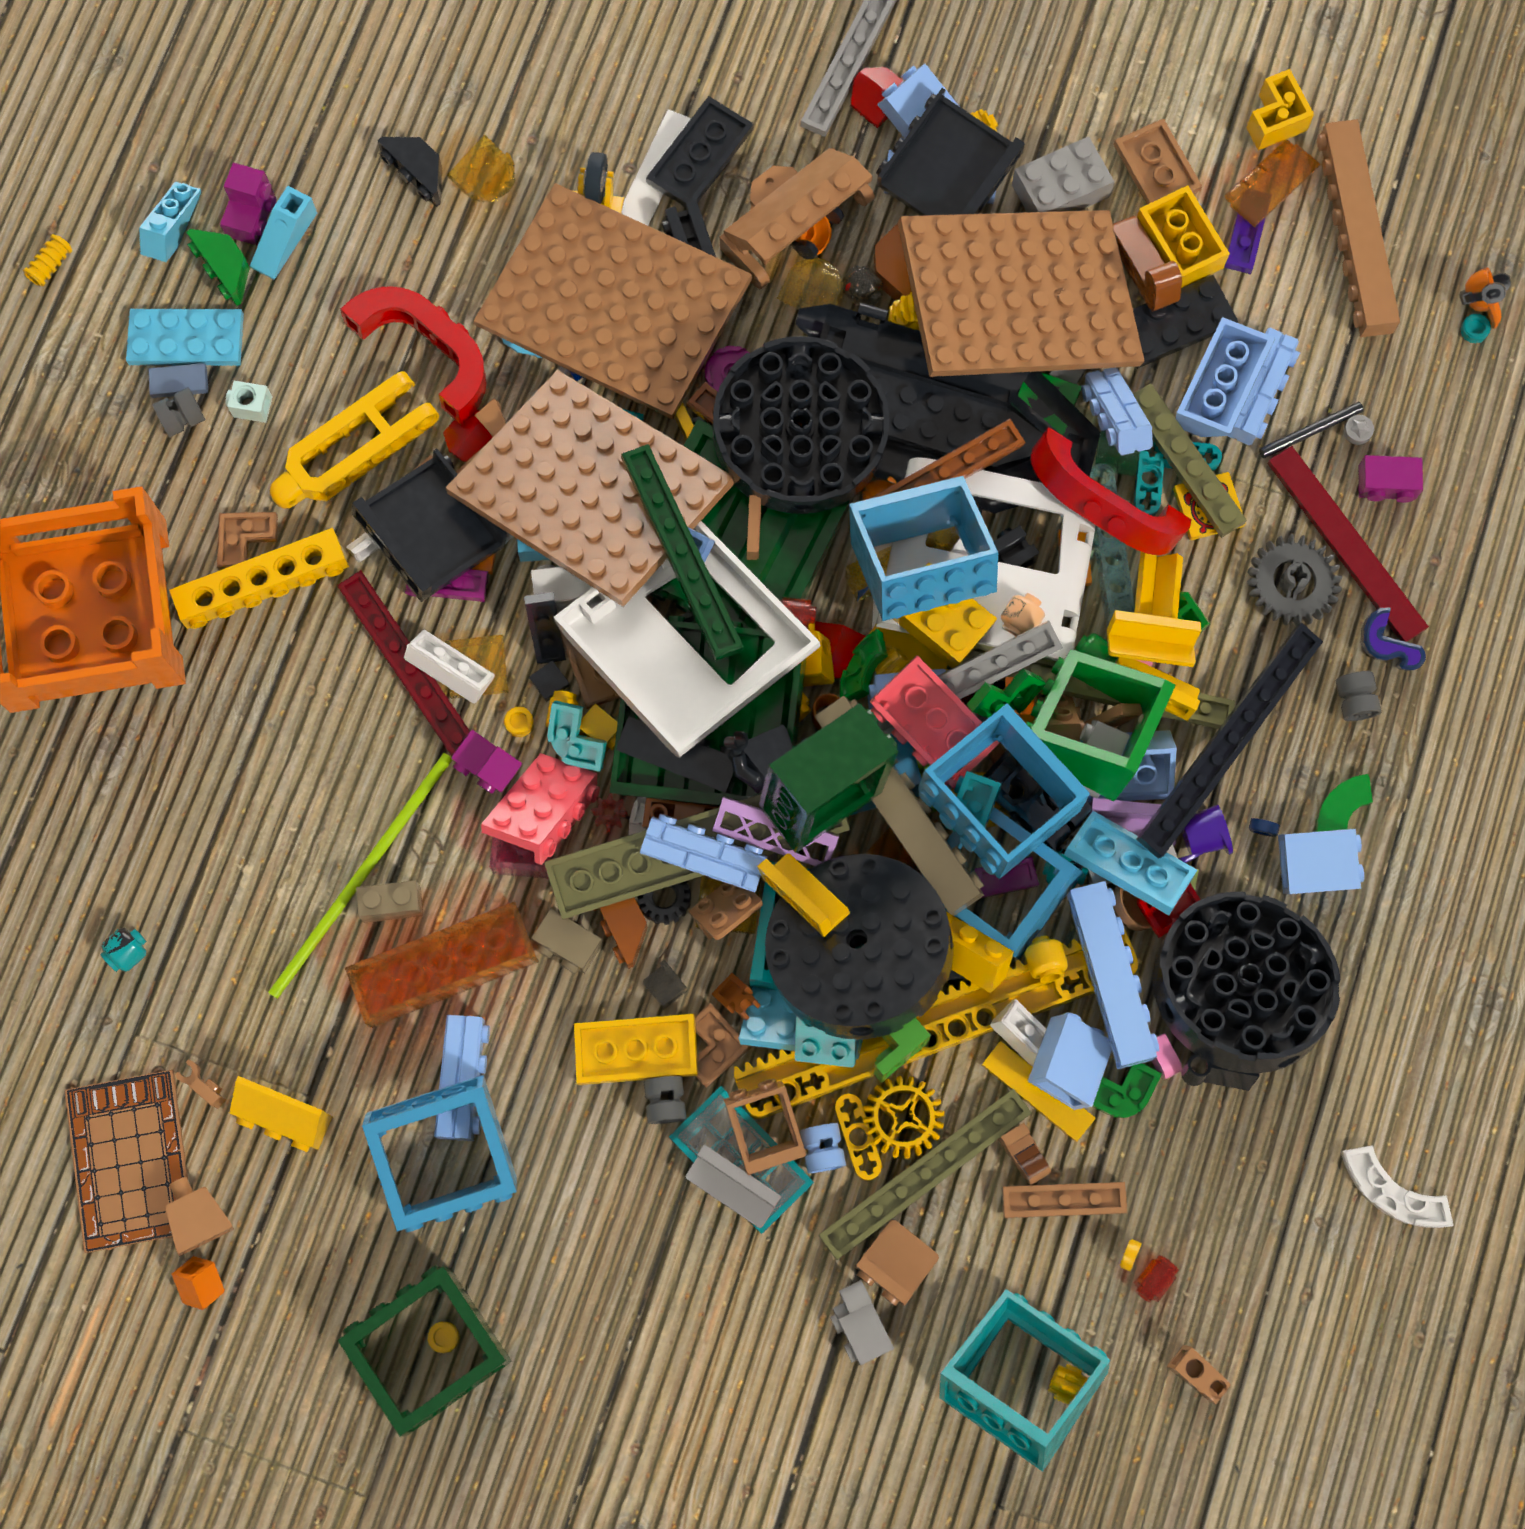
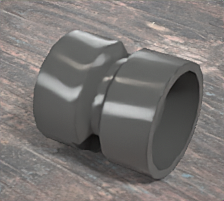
M189 387L175 393L173 400L165 398L152 404L169 437L183 432L185 425L193 427L205 421V417Z
M1354 672L1343 675L1335 680L1339 697L1345 699L1341 706L1345 721L1365 720L1382 713L1378 695L1372 694L1377 689L1373 672Z
M665 1076L644 1080L645 1098L650 1100V1104L646 1106L648 1124H666L686 1120L685 1102L680 1100V1097L684 1094L682 1076ZM668 1094L669 1100L660 1099L661 1095Z

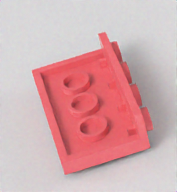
M918 655L870 700V703L874 706L871 711L882 724L887 720L895 728L891 733L902 745L908 741L915 748L912 755L923 766H926L928 763L932 765L982 724L974 713ZM996 740L944 784L946 786L950 785L955 789L959 777H965L966 771L970 772L1001 742Z
M540 753L482 822V833L533 851L535 863L542 865L548 857L553 856L560 841L568 837L576 821H580L583 818L587 807L597 800L600 792V787L597 786V773L585 768L568 765L559 759Z

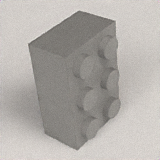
M1089 136L1016 168L1012 180V186L1027 213L1080 211L1109 198L1114 185L1111 174Z

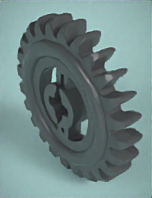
M1290 534L1286 544L1282 536H1279L1276 540V546L1272 541H1268L1266 543V550L1263 548L1258 549L1257 554L1259 558L1253 557L1251 559L1254 567H1250L1247 572L1254 578H1250L1247 584L1255 587V589L1251 590L1249 594L1252 597H1259L1255 602V606L1264 605L1263 614L1267 615L1272 612L1273 621H1277L1279 617H1282L1284 625H1288L1291 619H1293L1295 625H1298L1303 619L1306 624L1310 625L1313 622L1312 616L1317 620H1321L1323 618L1321 611L1330 613L1332 607L1329 604H1336L1338 602V597L1332 594L1341 592L1342 587L1334 584L1339 583L1342 580V576L1333 575V573L1339 569L1340 565H1329L1334 558V554L1323 557L1326 546L1315 550L1316 539L1312 540L1307 546L1305 545V535H1302L1298 543H1295L1293 534ZM1292 562L1280 579V587L1286 593L1285 597H1283L1274 585V573L1280 565ZM1295 571H1296V574H1295V576H1296V581H1298V584L1296 585V587H1295V584H1296V582H1295V577L1292 576V575L1295 573ZM1312 574L1314 578L1312 593L1307 598L1296 600L1297 595L1308 585Z

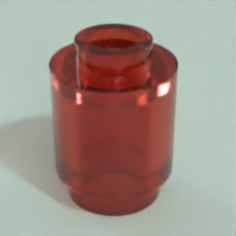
M783 597V600L778 599L807 629L809 624H815L817 607L811 606L812 600Z
M1158 1255L1156 1259H1151L1134 1281L1137 1287L1135 1292L1148 1303L1152 1300L1159 1302L1177 1279L1175 1275L1179 1271L1178 1268L1164 1256Z

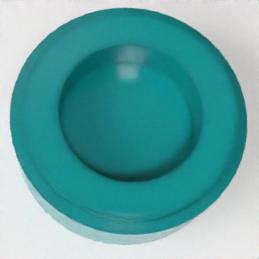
M1471 314L1463 321L1460 332L1466 341L1480 343L1489 335L1491 324L1484 315Z

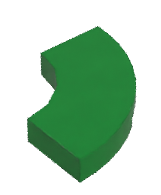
M878 629L868 634L853 650L852 654L854 655L841 676L840 698L845 696L851 702L854 699L858 701L869 695V685L873 672L879 663L888 657L883 632Z
M1369 774L1352 777L1334 788L1319 809L1315 832L1348 829V821L1352 813L1359 807L1373 803Z

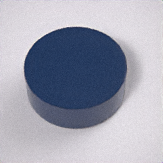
M1251 818L1248 829L1259 835L1276 837L1278 836L1280 825L1268 820Z

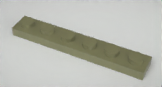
M1150 383L1133 393L1152 426V440L1219 536L1222 538L1244 525L1247 519L1153 385Z

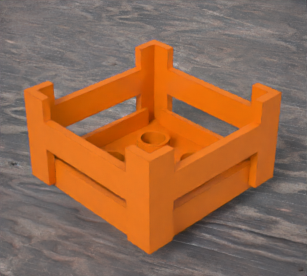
M142 486L112 491L114 501L0 519V593L9 672H3L0 645V704L10 713L40 708V701L149 683H152L156 689L186 684L183 656L173 645L162 548L169 547L167 522ZM126 518L132 524L23 543L16 537Z

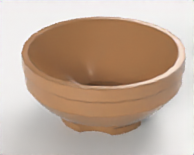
M1116 885L1113 891L1116 905L1113 906L1115 916L1120 917L1123 925L1131 930L1143 931L1151 928L1137 905L1138 897Z

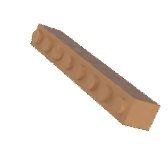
M1358 119L1325 123L1321 134L1317 136V147L1323 153L1322 171L1323 175L1327 176L1329 182L1327 196L1329 201L1333 202L1332 220L1334 226H1338V249L1343 251L1344 255L1343 274L1345 277H1348V298L1350 302H1353L1355 309L1353 323L1355 328H1359L1360 338L1393 334L1400 323Z

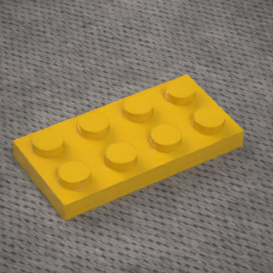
M694 1014L574 1023L576 1083L578 1085L638 1081L665 1076H698Z

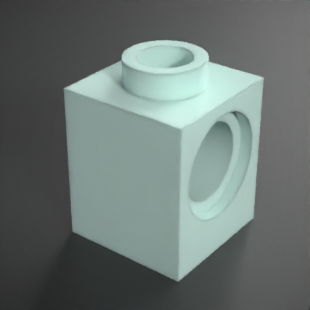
M234 381L232 390L227 391L225 399L226 406L234 418L267 422L272 401V395L268 387ZM246 398H253L251 403L242 405Z

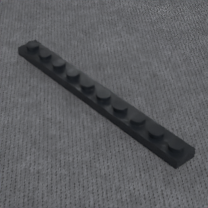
M1303 623L1296 625L1136 838L1156 858L1159 859L1165 855L1323 643Z

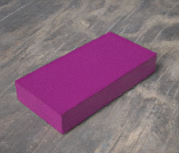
M1032 856L1024 858L1000 879L995 874L990 875L983 867L974 869L984 884L980 888L984 894L981 899L1039 886Z

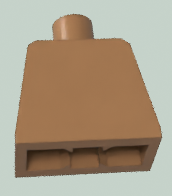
M187 1177L180 1178L169 1185L176 1200L167 1204L165 1210L179 1256L187 1254L234 1230L231 1222L206 1187L193 1192Z

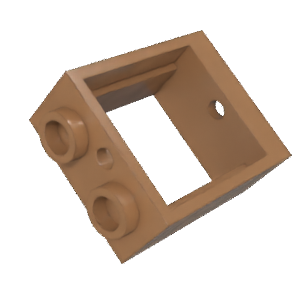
M769 1079L759 1083V1088L747 1091L746 1088L738 1089L729 1093V1098L723 1099L743 1165L748 1175L807 1156L786 1087L782 1080L776 1082V1079ZM778 1094L792 1140L749 1154L735 1108Z

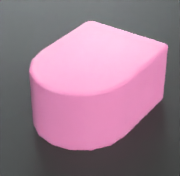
M1163 1033L1157 1037L1159 1051L1156 1052L1157 1057L1152 1060V1063L1156 1070L1162 1073L1161 1077L1166 1080L1181 1072L1182 1065L1168 1037Z

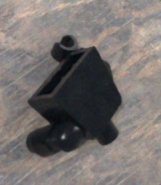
M784 724L751 739H748L746 733L735 731L734 737L727 736L724 740L725 747L732 749L727 757L732 763L734 776L750 786L758 794L762 793L769 764L794 748Z

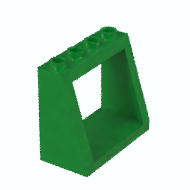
M1070 649L1064 659L1059 657L1054 664L1051 673L1055 674L1053 680L1048 678L1046 681L1047 684L1041 690V694L1045 697L1043 701L1037 700L1030 713L1034 719L1032 723L1027 721L1026 724L1083 786L1114 802L1136 774L1176 685L1166 679ZM1071 676L1121 703L1141 705L1143 713L1137 721L1122 756L1045 731Z

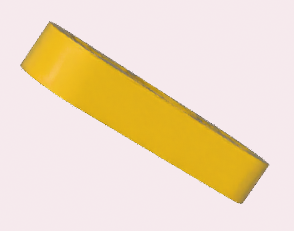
M844 1094L836 1101L835 1113L855 1174L862 1180L870 1181L880 1174L882 1163L876 1146L872 1144L874 1140L872 1134L867 1136V1141L861 1146L851 1143L849 1134L852 1130L859 1128L866 1131L870 1126L869 1123H854L845 1128L844 1122H850L847 1112L842 1113L840 1111V1108L844 1107L845 1100H849L850 1104L857 1105V1108L853 1110L855 1120L859 1117L865 1118L866 1114L863 1111L861 1100L856 1095ZM871 1146L872 1152H867L866 1155L869 1162L875 1161L876 1167L872 1169L873 1174L868 1175L866 1171H860L859 1166L863 1165L862 1156L860 1154L858 1157H855L853 1151L860 1152Z

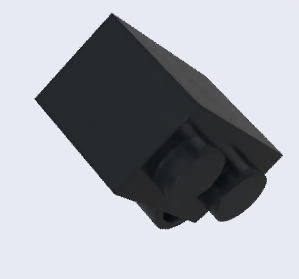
M1193 1052L1181 1071L1182 1079L1191 1086H1198L1205 1082L1246 1091L1251 1089L1260 1073H1243L1218 1067L1205 1061Z

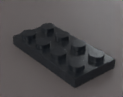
M708 96L647 175L646 183L685 208L688 202L697 200L698 203L754 130V123Z
M1214 275L1181 288L1180 301L1155 311H1151L1146 303L1133 308L1145 360L1141 366H1136V368L1138 369L1212 337L1222 317L1236 323L1239 322Z

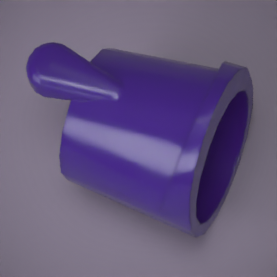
M1216 804L1196 812L1182 831V836L1190 855L1178 859L1187 863L1204 853L1225 850L1228 855L1233 854L1231 837L1219 805Z

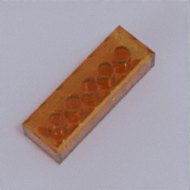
M513 901L347 966L345 970L363 1020L369 1028H373L536 964L539 960L516 902Z

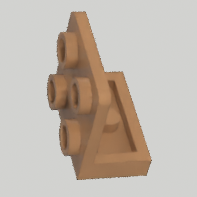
M723 882L720 887L706 898L701 899L688 912L709 940L711 938L719 940L760 909L763 902L754 892Z
M891 1220L855 1267L859 1270L857 1276L869 1286L875 1283L884 1290L881 1295L894 1306L898 1303L904 1306L937 1263L939 1256L898 1221Z

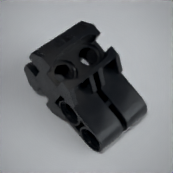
M1008 750L982 776L1002 784L996 803L1001 807L999 811L1031 834L1059 812L1056 802L1034 778L1029 776L1023 766ZM1010 785L1016 789L1015 799L1011 798L1008 794L1010 792ZM1086 800L1081 811L1043 843L1056 851L1072 833L1071 829L1075 830L1092 811L1090 803Z

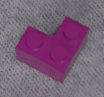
M233 162L223 186L229 202L220 226L224 234L230 235L232 239L257 246L260 236L262 237L269 213L272 212L273 207L277 203V198L265 171Z
M470 730L450 758L455 761L452 766L466 777L469 773H472L479 778L477 785L490 794H493L495 790L502 793L522 765L520 761L500 747H496L474 730Z

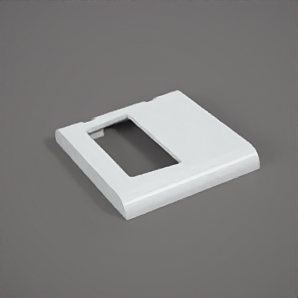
M929 458L910 459L905 478L936 460ZM980 470L965 479L973 496L1060 514L1062 516L1058 574L998 562L997 592L973 598L997 618L992 628L978 644L996 647L1014 638V635L1002 627L1004 623L1001 620V614L1014 595L1025 597L1029 593L1042 602L1039 607L1043 609L1045 617L1040 624L1049 620L1063 647L1044 658L1057 661L1059 657L1064 659L1070 649L1074 650L1096 525L1060 502L1043 483ZM1078 531L1087 533L1085 542L1077 540ZM928 533L892 542L886 576L924 567L928 562L936 564L968 555L927 547L925 542ZM878 612L876 627L910 634L893 619L882 621ZM1063 616L1071 618L1070 628L1061 626Z
M702 521L693 530L715 541L705 561L711 578L775 642L732 685H728L646 599L648 594L676 578L668 558L624 607L592 587L554 616L557 626L569 642L678 758L820 648V641ZM596 595H599L602 602L591 609L587 602Z

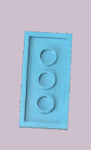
M130 309L126 362L128 365H191L205 363L206 366H241L244 313L242 309Z
M1092 811L1067 847L1064 855L1165 914L1170 915L1193 879L1197 869L1167 852L1163 857L1156 858L1136 840L1137 835Z
M752 987V995L761 1006L756 1008L754 1005H751L746 1009V1014L750 1018L743 1020L739 1035L740 1044L795 1051L796 1015L790 1010L778 990ZM857 1039L856 1059H859L863 1039Z

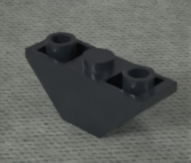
M380 137L377 141L381 151L379 152L381 159L388 166L393 164L398 169L397 172L402 180L407 184L411 182L425 202L430 200L438 207L441 204L443 170L439 155L421 137Z

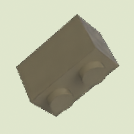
M416 880L356 887L358 915L364 923L423 916L421 887Z
M550 908L532 937L534 944L537 945L536 951L547 958H550L553 954L562 960L560 963L562 967L574 974L577 970L585 974L603 945L602 938L568 918L562 919L561 914Z

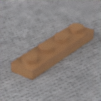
M1125 1182L1002 1187L1003 1218L1127 1213Z

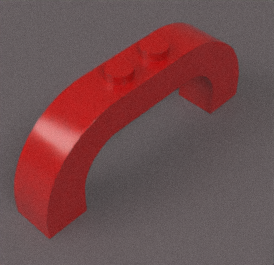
M388 286L360 293L340 308L344 324L363 340L378 327L387 323L401 322L415 328L459 367L455 379L439 393L441 408L460 425L466 422L479 408L486 391V373L482 354L476 342L469 336L467 329L461 323L453 322L441 306L436 307L424 296L412 290Z
M1048 427L1031 452L1033 469L1043 485L1068 508L1124 544L1151 555H1165L1171 552L1189 530L1192 519L1169 504L1158 517L1149 515L1087 476L1071 457L1070 451L1073 442Z

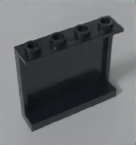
M941 88L937 95L932 94L924 106L926 110L922 116L919 117L917 115L908 128L910 132L906 138L903 139L901 137L892 150L894 154L889 161L885 159L876 172L878 175L877 186L921 216L979 214L1022 155L1025 143L1015 137L1013 142L947 99L945 97V89Z
M438 449L433 450L432 459L366 501L360 497L352 502L353 517L420 602H423L504 548L507 537L506 531L447 493V485L458 474L454 470L455 467L451 459L447 455L443 456Z

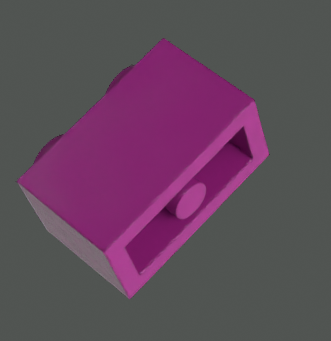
M1365 455L1358 465L1359 497L1368 498L1369 501L1396 499V501L1401 503L1416 500L1423 491L1422 458Z

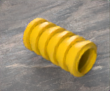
M52 234L50 236L51 241H46L45 248H40V254L34 256L35 261H30L28 263L30 267L23 269L24 275L37 286H45V280H49L51 278L50 274L57 271L55 267H60L62 265L61 260H66V254L72 252L70 244L58 235Z

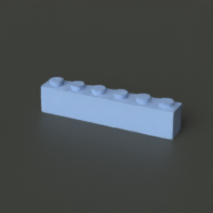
M1105 881L1072 889L1067 894V899L1117 1070L1152 1061L1157 1057L1156 1052L1159 1051V1044L1154 1033L1150 1034L1147 1022L1151 1021L1148 1007L1146 1004H1141L1139 993L1142 992V987L1138 975H1133L1130 964L1133 963V956L1130 947L1124 946L1121 936L1125 933L1123 922L1120 917L1115 916L1113 906L1116 905L1112 888L1107 889Z

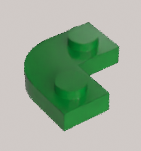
M1022 668L1005 690L985 682L967 703V706L972 712L985 718L991 717L1005 704H1008L1013 710L1016 709L1020 714L1047 683L1041 676Z
M1141 1063L1130 1067L1121 1086L1102 1077L1092 1107L1111 1117H1131L1143 1110L1148 1104L1162 1073Z

